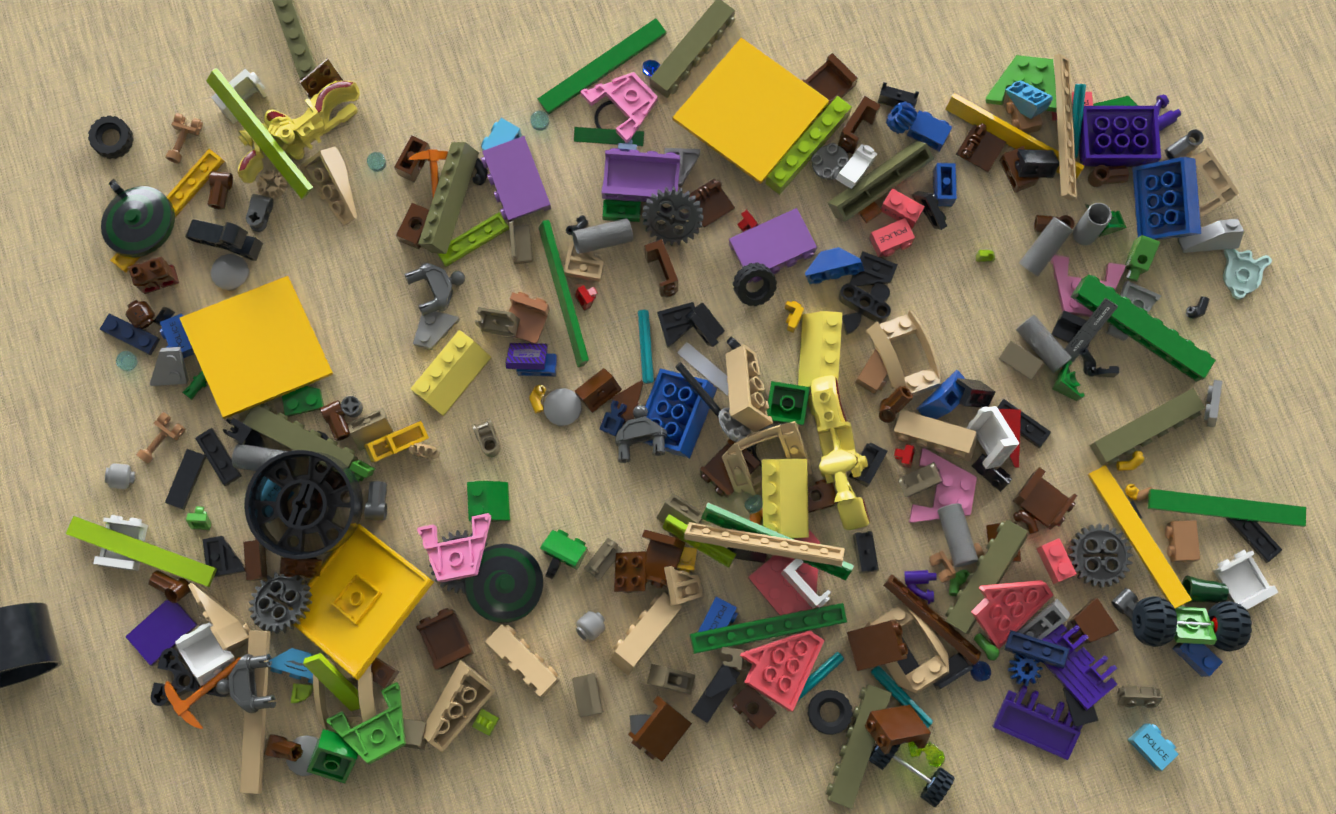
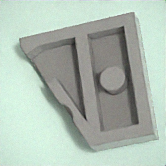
M437 311L425 316L421 315L413 344L433 350L439 340L448 334L449 329L459 322V317Z
M181 347L161 348L150 386L187 384L189 379Z

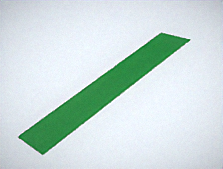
M574 127V142L617 145L625 143L616 133V129ZM644 131L635 132L630 139L633 140V144L643 146Z

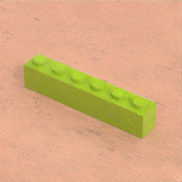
M837 96L766 177L765 184L780 195L812 159V156L850 116L852 106Z

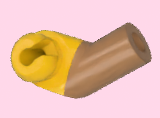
M1128 484L1125 493L1136 501H1142L1148 498L1149 489L1153 488L1148 487L1144 490H1139L1135 487V484Z

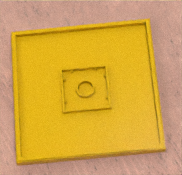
M740 38L675 113L672 120L761 184L828 105L829 100L746 40Z
M289 276L179 318L223 419L333 375Z
M358 524L353 535L342 546L335 549L321 566L320 577L312 578L307 584L311 588L309 592L312 594L308 598L312 601V604L306 606L310 611H304L303 614L306 616V619L300 618V625L297 623L293 625L359 681L434 581L366 528Z

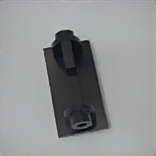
M982 454L973 463L972 467L1001 492L1012 480L1010 478L1011 475L1001 467L997 470L994 468L985 469L982 462L988 455Z

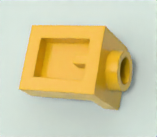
M787 301L785 309L792 313L788 315L785 323L788 324L787 330L794 333L803 315L804 308L796 301Z
M684 547L677 567L678 571L683 570L689 574L694 572L696 548Z

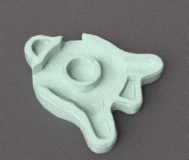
M1224 249L1226 266L1223 271V280L1231 291L1232 296L1240 300L1246 294L1253 292L1259 287L1263 278V271L1271 264L1272 259L1265 255L1254 260L1250 250L1239 252L1236 249Z

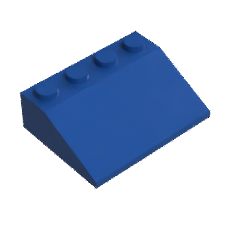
M1180 157L1132 167L1138 237L1144 235L1154 240L1201 234L1196 160L1194 158Z
M660 369L645 405L648 410L647 418L667 430V436L664 439L666 452L690 459L710 408L681 373ZM694 377L709 396L714 399L717 388L708 380ZM653 440L643 442L653 446Z

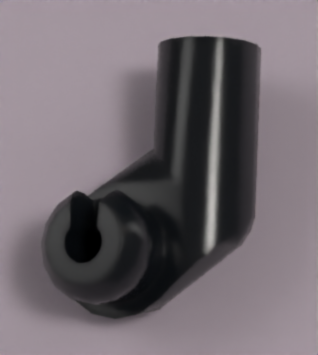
M477 158L475 164L477 172L472 180L474 184L482 185L486 181L488 170L484 168L480 158Z
M584 215L576 218L577 225L567 226L566 233L568 235H572L575 230H581L588 226V220H586Z
M1201 296L1197 306H1189L1186 309L1187 317L1195 319L1203 316L1210 299Z
M1083 348L1079 351L1083 359V371L1087 376L1093 377L1097 373L1096 361L1089 350Z

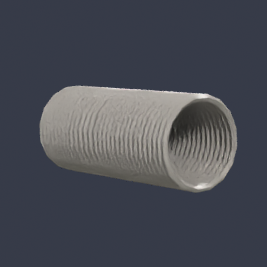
M1103 203L1092 204L1074 227L1072 233L1074 240L1081 245L1093 243L1112 218L1110 208Z
M1053 217L1051 222L1048 223L1049 225L1046 226L1038 239L1035 240V243H1033L1034 245L1019 262L1036 276L1040 275L1073 231L1056 217Z
M627 218L575 230L572 233L574 246L578 254L625 244L633 240L632 227Z
M1033 315L1021 324L1016 331L1032 347L1033 351L1044 361L1052 373H1055L1072 357L1050 334L1049 330L1045 329L1046 327L1039 321L1037 316Z
M237 444L232 455V465L238 469L257 471L272 457L288 451ZM296 458L288 461L293 472L296 466ZM284 468L279 471V475H288Z
M951 504L937 511L954 567H962L978 561L976 549L970 536L968 523L961 504Z

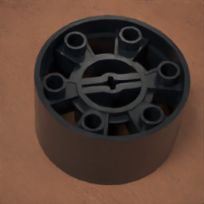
M294 450L272 457L255 472L246 490L244 509L248 526L262 546L282 557L307 559L334 551L353 535L362 516L363 497L357 478L342 461L321 452ZM299 457H309L308 474L295 477L288 461ZM322 461L327 465V469L323 473L318 470V464ZM334 467L339 471L347 484L336 490L326 481ZM284 468L288 475L282 480L279 477V471ZM268 479L282 488L276 501L261 500L263 488ZM302 484L298 496L292 502L293 510L290 515L287 507L288 497L294 488ZM346 491H349L350 502L348 503L343 500V494ZM320 493L323 500L322 512L313 523L308 524L312 512L317 507V497ZM268 505L274 510L273 515L270 517L265 514V508ZM337 507L350 508V515L345 528L332 521ZM277 518H280L289 527L279 542L271 535L265 525ZM332 528L338 531L336 539H332L329 536V531ZM318 532L325 547L316 551H304L305 534ZM293 535L299 539V544L296 547L290 543Z
M35 602L0 607V688L41 676L62 664L47 604Z

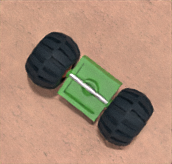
M1152 596L1140 600L1135 605L1132 614V628L1135 637L1143 644L1152 647L1163 646L1174 638L1176 643L1208 644L1220 650L1236 651L1247 645L1252 633V621L1249 612L1240 604L1231 601L1220 602L1212 606L1207 613L1206 608L1180 606L1175 609L1164 598Z

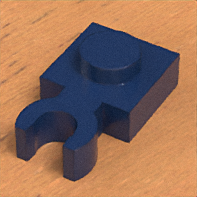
M615 400L611 403V413H605L599 429L613 436H616L622 428L625 419L621 415L627 409L625 404H621L618 409L617 405L619 402Z

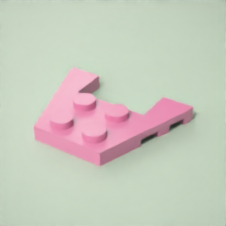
M634 72L615 78L610 83L604 85L601 83L595 85V88L589 90L586 88L580 91L581 96L590 106L607 96L628 118L627 121L616 128V133L626 143L630 141L658 101V96Z
M1054 255L1051 258V264H1053L1054 277L1058 285L1062 311L1065 310L1073 315L1091 317L1092 311L1071 298L1072 293L1082 278L1068 276L1069 257ZM1108 263L1105 281L1100 282L1116 289L1126 265Z
M922 448L919 466L925 467L935 462L944 482L936 485L932 508L912 505L909 522L915 523L940 519L937 511L951 504H961L965 516H970L977 477L931 451Z
M490 514L472 516V537L438 543L437 526L429 525L417 528L423 540V546L429 555V561L437 581L442 583L478 575L491 522Z

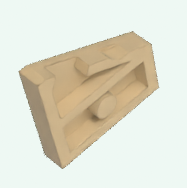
M571 240L564 267L565 276L600 282L604 262L592 256L590 252L578 254L574 242Z
M672 566L664 567L671 605H678L703 596L700 577L689 575L688 572L683 570L678 571Z

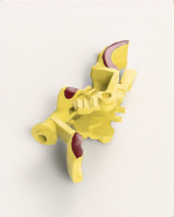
M334 81L325 86L310 100L308 98L305 100L308 109L301 117L291 119L278 111L268 110L264 116L265 123L262 124L271 136L276 138V142L285 153L291 155L296 160H300L304 157L305 151L303 148L307 146L309 149H312L311 142L317 140L320 143V136L326 134L341 122L345 123L357 114V107L350 103L340 110L336 117L330 120V114L338 104L358 100L360 96L359 88L355 82ZM240 130L238 131L240 141L245 146L249 145L251 148L254 144L255 149L248 152L241 160L238 167V175L243 182L253 183L258 173L264 167L262 161L264 154L248 132Z
M832 375L816 378L811 382V395L808 396L811 414L815 418L823 454L821 457L822 461L819 464L822 477L825 476L827 483H832L835 480L837 495L834 503L838 502L837 508L844 529L853 530L866 527L870 523V518L865 501L861 497H856L849 482H847L846 472L851 470L853 477L861 476L863 469L868 467L867 458L855 451L851 423L847 422L842 408L837 378Z

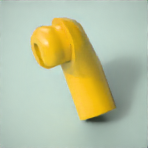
M542 384L535 386L529 396L535 414L544 411L541 400L546 392V387Z
M1135 451L1130 461H1117V471L1135 470L1144 462L1145 457H1143V453Z

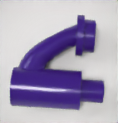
M1164 94L1156 97L1157 102L1155 104L1158 108L1159 132L1175 123L1177 118L1181 116L1179 109L1175 111L1170 110L1159 116L1160 109L1167 107V104H1169V99Z
M928 570L904 571L905 585L918 597L927 600L928 604L934 602V591L927 589L926 593L919 589L916 584H929V581L937 580L936 573H928Z

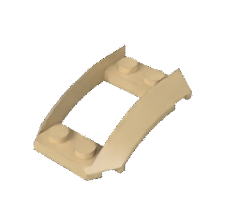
M1209 147L1192 157L1196 160V168H1199L1217 197L1199 207L1200 218L1240 194Z
M909 310L907 315L881 324L877 321L866 330V334L870 335L874 341L873 345L884 363L890 379L891 389L905 386L915 396L940 386L941 369L934 347L913 312ZM916 334L925 351L930 368L904 377L899 359L891 342Z
M795 421L771 427L735 442L724 453L722 459L734 491L740 493L747 492L753 496L762 490V475L752 479L742 450L778 436L786 458L807 459V474H813L811 459L808 458L798 429L799 425Z
M903 602L872 623L868 621L865 627L890 620H897V623H900L903 629L912 622H915L937 654L907 675L904 674L897 661L885 664L898 687L905 688L913 694H918L949 674L948 653L933 629Z
M325 657L345 678H354L331 657ZM371 665L358 681L361 716H346L351 729L376 716ZM313 675L314 699L319 722L323 729L337 733L326 721V719L332 716H328L324 684Z

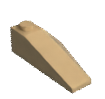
M337 147L321 150L299 166L305 178L320 193L319 197L329 203L330 210L343 225H347L357 218L345 163Z
M190 583L188 586L198 605L205 608L203 615L205 619L213 624L210 629L222 649L235 652L247 644L249 630H253L252 627L242 621L199 585Z

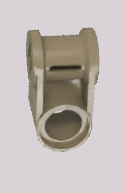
M489 418L486 422L478 425L473 424L474 433L485 455L488 457L497 456L500 453V445L491 419ZM489 443H494L495 448L493 450H486V446Z

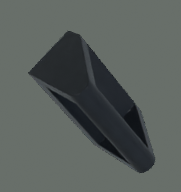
M728 665L717 672L705 692L707 698H711L737 684Z

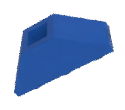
M837 247L821 251L806 270L805 275L809 284H819L829 279L856 275L864 271V267L860 258Z
M959 370L950 375L916 408L922 416L938 419L950 413L960 404L959 401L965 388L959 385L956 380L957 378H965Z

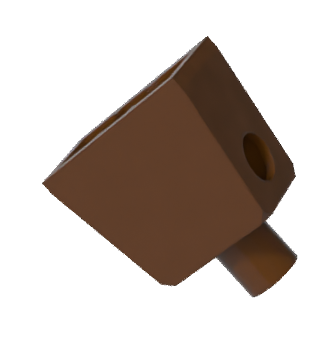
M1098 598L1089 601L1070 619L1073 627L1078 625L1080 629L1069 640L1074 643L1082 635L1086 634L1089 638L1084 643L1087 644L1115 633L1119 629Z

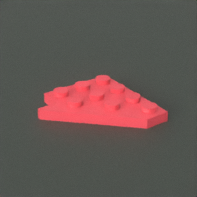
M810 530L809 537L794 538V540L820 544V541ZM774 555L753 572L748 579L779 616L799 612L800 610L814 609L781 574L795 559ZM803 563L796 572L816 593L818 569Z
M1042 580L980 586L979 589L985 598L971 613L992 644L1000 649L1007 642L1010 630L1017 632L1053 596V593Z
M803 631L741 653L740 656L752 664L744 683L786 710L793 712L825 640L812 631Z

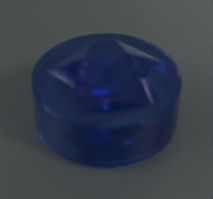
M647 60L643 63L642 72L647 76H652L660 67V63L655 60Z
M978 661L975 665L972 664L974 669L970 672L974 680L982 682L990 678L991 668L986 662Z

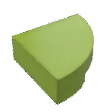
M979 250L976 254V262L995 260V253L991 250Z
M293 683L291 703H300L306 700L313 692V685Z

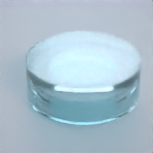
M536 111L532 114L530 121L534 129L541 131L548 127L549 117L545 112Z
M373 152L368 156L367 164L372 171L379 172L386 167V159L382 153Z
M123 351L117 356L116 364L122 370L130 371L136 367L137 357L129 351Z
M758 494L750 496L744 504L746 510L749 513L760 511L763 508L762 497Z

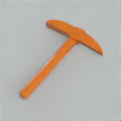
M429 149L418 152L408 159H428L430 161L433 197L439 181L437 161L446 160L448 151Z
M241 657L234 660L186 700H181L171 683L166 681L164 687L165 694L178 716H181L188 724L204 729L189 711L190 706L215 687L218 681L230 675Z

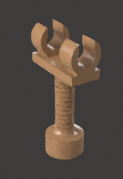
M180 113L175 114L171 124L180 133L173 150H168L165 157L176 164H179L182 159L180 150L187 134L199 136V131L203 126V122L196 118L192 120L191 127L184 125L186 117H183V114Z
M165 412L161 413L154 422L161 429L160 434L157 435L147 449H140L136 454L147 464L153 460L152 453L166 436L169 435L177 441L186 430L179 423L174 426L171 432L164 426L169 423L171 417Z
M975 543L974 547L979 559L981 555L984 556V552L980 544ZM943 551L929 557L932 567L940 563L944 565L946 570L940 572V576H938L942 583L955 578L956 572L953 568L952 559L948 560Z

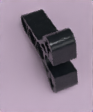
M192 219L185 236L193 242L225 249L252 261H257L263 243L256 237L247 236L248 232L230 222H226L224 226Z
M167 648L161 653L158 669L169 670L174 674V680L171 685L179 696L189 691L196 692L202 687L178 649ZM170 655L175 656V659H170ZM186 676L190 677L188 686H185L183 683ZM154 682L151 701L156 706L171 705L165 694L164 683ZM216 686L206 693L213 696L230 697V693L226 695L219 694ZM164 695L165 700L161 699L160 696Z

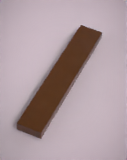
M891 574L887 578L883 586L973 665L979 661L981 652L894 575Z

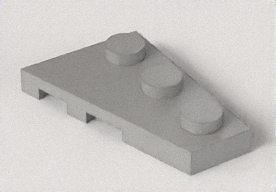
M1129 281L1124 283L1120 296L1129 298L1132 304L1145 309L1147 312L1151 310V307L1162 296ZM1109 324L1107 334L1123 341L1129 337Z

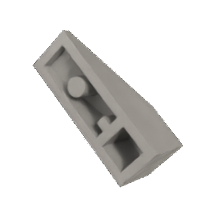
M1238 219L1219 220L1202 227L1201 234L1179 237L1177 241L1183 253L1237 249L1240 246L1244 230Z
M1056 599L1017 632L1041 640L1069 618L1070 613Z

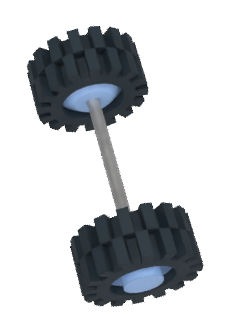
M901 744L893 745L889 754H884L881 748L876 745L869 758L871 763L883 770L891 759L894 758L927 782L920 796L923 800L933 807H936L943 800L955 779L953 775L940 767L929 779L895 755Z

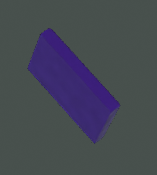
M166 600L125 637L147 663L153 666L160 660V655L165 649L173 648L176 645L175 641L181 636L189 634L197 626V623L178 602L171 603Z

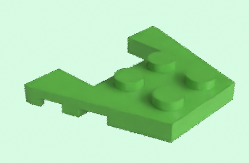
M1016 55L986 96V103L1003 105L1006 95L1005 89L1012 86L1014 82L1021 80L1051 95L1053 100L1046 111L1057 112L1053 59Z
M398 682L381 690L389 709L351 729L343 711L326 719L327 723L369 765L406 745L401 691Z

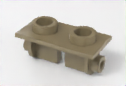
M607 538L584 569L600 580L616 560V553H621L623 549L615 541Z
M1122 686V688H1118V695L1122 696L1118 705H1125V707L1129 708L1135 706L1154 708L1163 699V696H1160V690L1156 689V687H1140V693L1137 692V686Z

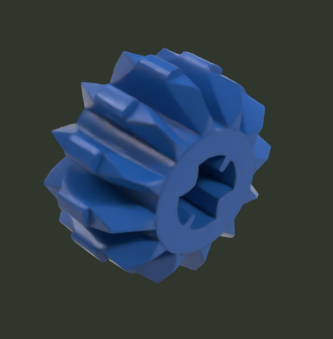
M906 101L899 102L898 105H895L890 110V114L887 115V126L897 134L904 133L905 130H909V127L916 120V109Z
M1018 654L1014 655L1015 660L1009 661L1013 667L1008 668V671L1014 672L1010 678L1015 679L1018 677L1016 684L1019 685L1023 681L1025 686H1029V681L1035 684V677L1041 678V674L1037 673V671L1043 670V667H1037L1036 665L1039 661H1033V659ZM1024 666L1028 667L1029 671H1022L1021 668Z

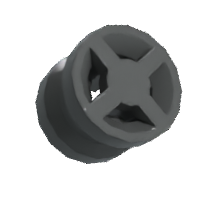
M348 396L341 402V409L347 416L355 418L362 413L363 405L356 397Z

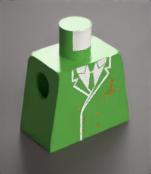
M1144 235L1133 241L1125 263V268L1129 269L1126 277L1128 280L1137 282L1140 274L1149 270L1160 241Z

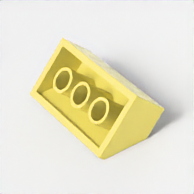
M820 311L802 315L799 386L810 387L809 390H811V382L814 379L829 375L835 376L838 380L842 312Z
M459 330L410 389L420 399L444 416L489 362L491 356L475 341Z
M763 459V526L790 538L809 537L807 459Z

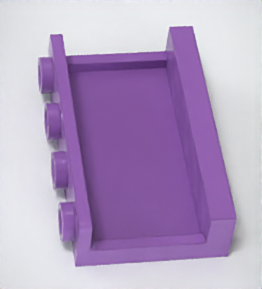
M525 136L482 151L484 157L481 160L484 168H488L490 174L487 176L491 186L495 184L497 191L494 192L497 203H502L503 209H500L504 220L508 219V222H513L512 220L536 211L551 209Z
M617 148L605 150L602 199L646 202L647 199L652 200V193L658 196V189L664 193L665 187L672 191L673 186H675L678 192L680 155L672 152L658 154L655 151L641 153L638 150H629L627 152Z
M797 208L729 238V246L731 250H734L742 267L749 265V263L758 262L759 264H765L773 274L778 273L782 267L795 265L802 258L804 260L814 256L817 248ZM754 277L748 283L752 281L753 283L759 282L762 278Z

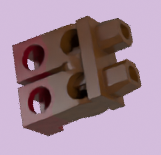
M162 256L128 267L133 285L144 294L160 290L161 287L166 288L179 283L175 266L173 264L168 265Z

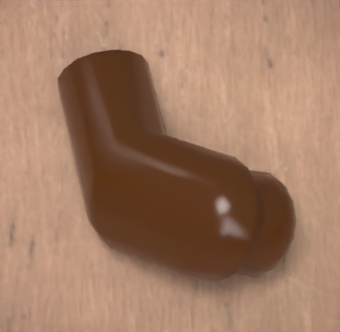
M1018 510V512L1013 514L1016 522L1022 521L1026 523L1030 534L1039 532L1035 518L1028 512Z

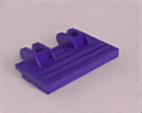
M1061 624L1041 640L1069 648L1064 669L1046 663L1044 665L1087 711L1117 685L1113 678H1110L1106 683L1103 682L1117 667L1115 665L1110 666L1105 673L1100 675L1096 669L1105 664L1108 658L1103 656L1090 667L1089 665L1095 661L1091 654L1084 647L1078 652L1075 651L1089 637L1086 634L1082 635L1072 645L1068 639L1076 634L1080 627L1076 625L1065 635L1061 636L1067 630Z
M1022 685L1018 694L1008 690L992 725L993 728L1068 760L1083 725L1074 726L1073 724L1070 727L1072 717L1069 710L1064 722L1059 720L1064 710V703L1061 701L1058 703L1055 711L1040 703H1037L1035 710H1032L1039 695L1038 691L1034 690L1027 705H1024L1021 702L1027 692V686Z

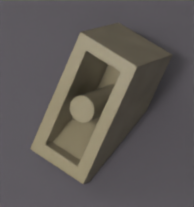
M651 664L647 684L691 694L695 675Z

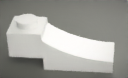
M862 144L839 172L836 180L852 189L872 165L877 153L870 146Z

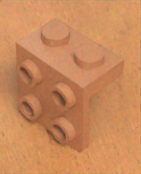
M512 292L510 297L512 305L509 312H512L520 319L515 338L535 344L539 341L550 312L549 305L543 299L536 298L534 300L528 298L529 296L525 293L518 292L517 294Z

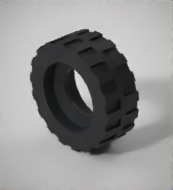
M111 115L103 116L99 120L94 121L95 123L90 126L88 140L91 147L102 157L117 159L124 156L132 148V142L134 141L133 132L122 119L116 116L112 117ZM109 129H115L120 134L119 141L112 146L105 145L102 141L104 132Z
M758 262L749 263V265L743 266L741 270H738L734 276L733 289L742 303L755 307L763 305L774 296V292L777 289V281L774 274L765 264H759ZM754 277H761L763 279V286L756 292H749L746 289L748 281Z
M825 690L817 693L808 705L807 714L810 723L818 732L833 735L842 732L850 724L851 717L853 716L852 705H850L848 698L836 690ZM827 702L835 703L840 710V715L834 722H826L820 715L822 705Z

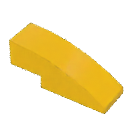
M419 421L369 442L364 447L371 462H376L400 452L410 445L422 442L429 437L422 421Z

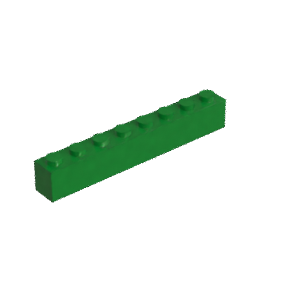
M1088 274L1082 278L1071 295V298L1093 313L1105 298L1116 304L1118 308L1107 320L1108 323L1196 382L1206 378L1216 361L1209 352L1200 350L1195 346L1194 342L1184 339L1176 330L1169 329L1163 325L1164 323L1160 319L1153 318L1145 309L1132 304L1129 298L1117 294L1114 288L1104 285L1096 276Z

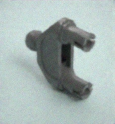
M430 263L421 264L419 269L404 273L408 285L422 279L427 280L434 295V300L418 305L422 316L438 310L439 312L447 310L453 295L452 284L458 286L462 285L465 281V275L461 271H454L451 277L448 278L444 269Z
M636 406L633 409V415L636 419L628 420L618 431L615 438V444L618 446V462L626 463V460L627 462L631 461L630 446L632 444L653 440V455H665L664 439L667 436V430L647 418L648 410L645 406Z
M246 654L241 657L228 676L229 680L221 679L216 684L217 692L221 695L230 693V697L248 713H256L259 709L274 708L276 702L268 703V701L276 700L275 696L258 697L255 680L256 668L271 667L272 661L264 662V660L272 659L270 654L262 656Z

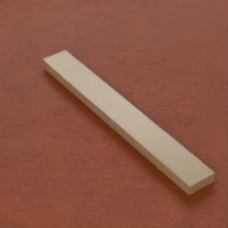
M1057 54L1054 55L1061 197L1073 201L1077 200L1070 59Z
M689 522L684 534L685 540L841 567L845 555L844 548Z
M249 630L248 654L253 656L269 654L270 631ZM268 667L256 668L257 696H267ZM266 708L259 709L256 713L244 711L241 793H262Z

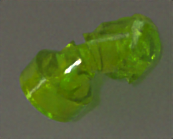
M930 741L926 744L925 748L918 749L914 742L908 743L912 758L919 757L925 751L926 759L930 766L940 767L944 764L945 755L943 751L939 750Z

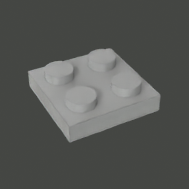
M1214 380L1213 386L1209 385L1207 402H1210V404H1206L1204 420L1208 421V427L1216 426L1222 381Z

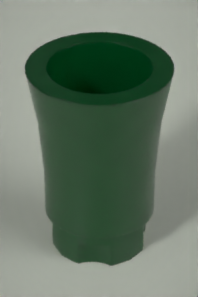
M1188 575L1182 581L1183 587L1192 599L1188 603H1218L1227 601L1229 589L1225 583L1198 579Z

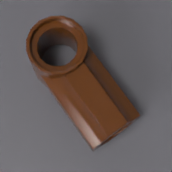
M1099 165L1089 174L1088 182L1093 187H1100L1103 184L1126 183L1129 178V169L1126 166L1107 167Z
M212 171L209 177L211 189L207 205L211 208L222 210L225 209L228 190L233 185V175L231 173Z
M1036 215L1034 222L1035 232L1042 233L1055 216ZM1063 215L1056 217L1073 229L1075 223L1071 216Z
M899 386L888 398L881 401L879 409L881 421L885 423L893 422L896 419V414L913 399V394L908 388Z
M337 400L320 407L321 413L326 423L329 424L335 441L348 438L351 434L344 417L345 413L341 409L340 401Z
M156 570L149 579V585L163 592L171 603H177L191 592L188 586L190 583L184 578L176 580Z
M270 734L264 754L296 762L302 757L303 750L300 744L288 741V738Z

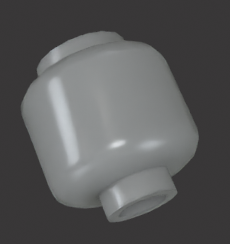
M113 463L110 468H106L105 483H108L110 488L127 489L130 483H134L135 472L131 471L130 465Z
M588 611L576 622V632L583 640L593 641L604 632L605 619L599 612L595 614Z

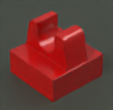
M747 209L741 213L744 219L737 224L743 232L759 225Z
M584 285L577 288L575 297L584 311L591 308L598 292L594 287L586 289Z
M907 444L905 450L896 448L894 453L895 459L901 460L903 467L911 469L916 450L914 446Z

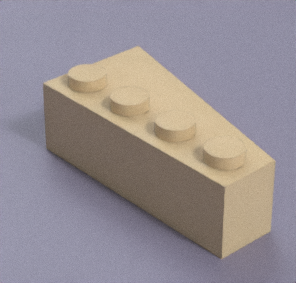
M743 344L726 354L728 398L730 403L729 413L733 419L756 432L772 424L773 420L767 414V409H769L768 401L763 399L762 392L765 389L758 378L761 373L756 353Z
M901 410L894 429L895 435L901 441H912L921 447H929L968 462L972 461L978 443L977 433L974 430Z
M665 592L660 597L658 595L654 597L650 603L652 607L649 611L644 610L638 617L639 623L636 626L632 624L625 633L628 635L625 640L622 641L620 639L613 647L616 651L610 661L628 676L633 671L636 663L641 661L649 647L653 646L660 637V634L665 631L682 608L680 604L671 605L670 596Z
M501 624L485 642L518 675L520 674L522 679L531 688L536 690L535 693L539 697H544L559 682L557 678L559 673L551 666L547 668L543 664L545 660L537 652L533 654L529 650L531 646L523 638L519 641L514 636L517 632L511 626L507 625L505 627Z
M462 660L457 665L426 721L424 737L441 752L448 747L496 691L487 680Z

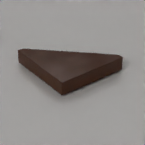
M642 380L611 398L612 401L619 402L617 405L618 409L621 404L627 405L626 411L621 415L625 422L634 419L633 409L638 406L643 386Z

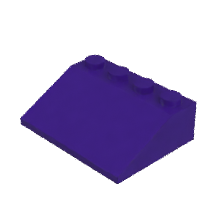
M1084 106L1079 144L1080 164L1084 165V167H1097L1099 165L1107 167H1136L1158 162L1161 159L1157 106Z

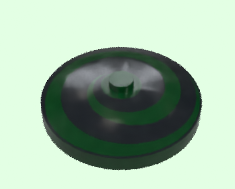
M137 186L123 191L108 204L103 213L101 233L104 241L113 251L125 257H142L156 251L166 242L173 230L175 223L173 205L162 192L152 187Z
M496 544L484 549L478 575L464 578V591L470 606L483 618L497 623L514 622L528 615L539 602L543 591V575L536 559L525 549L512 544Z

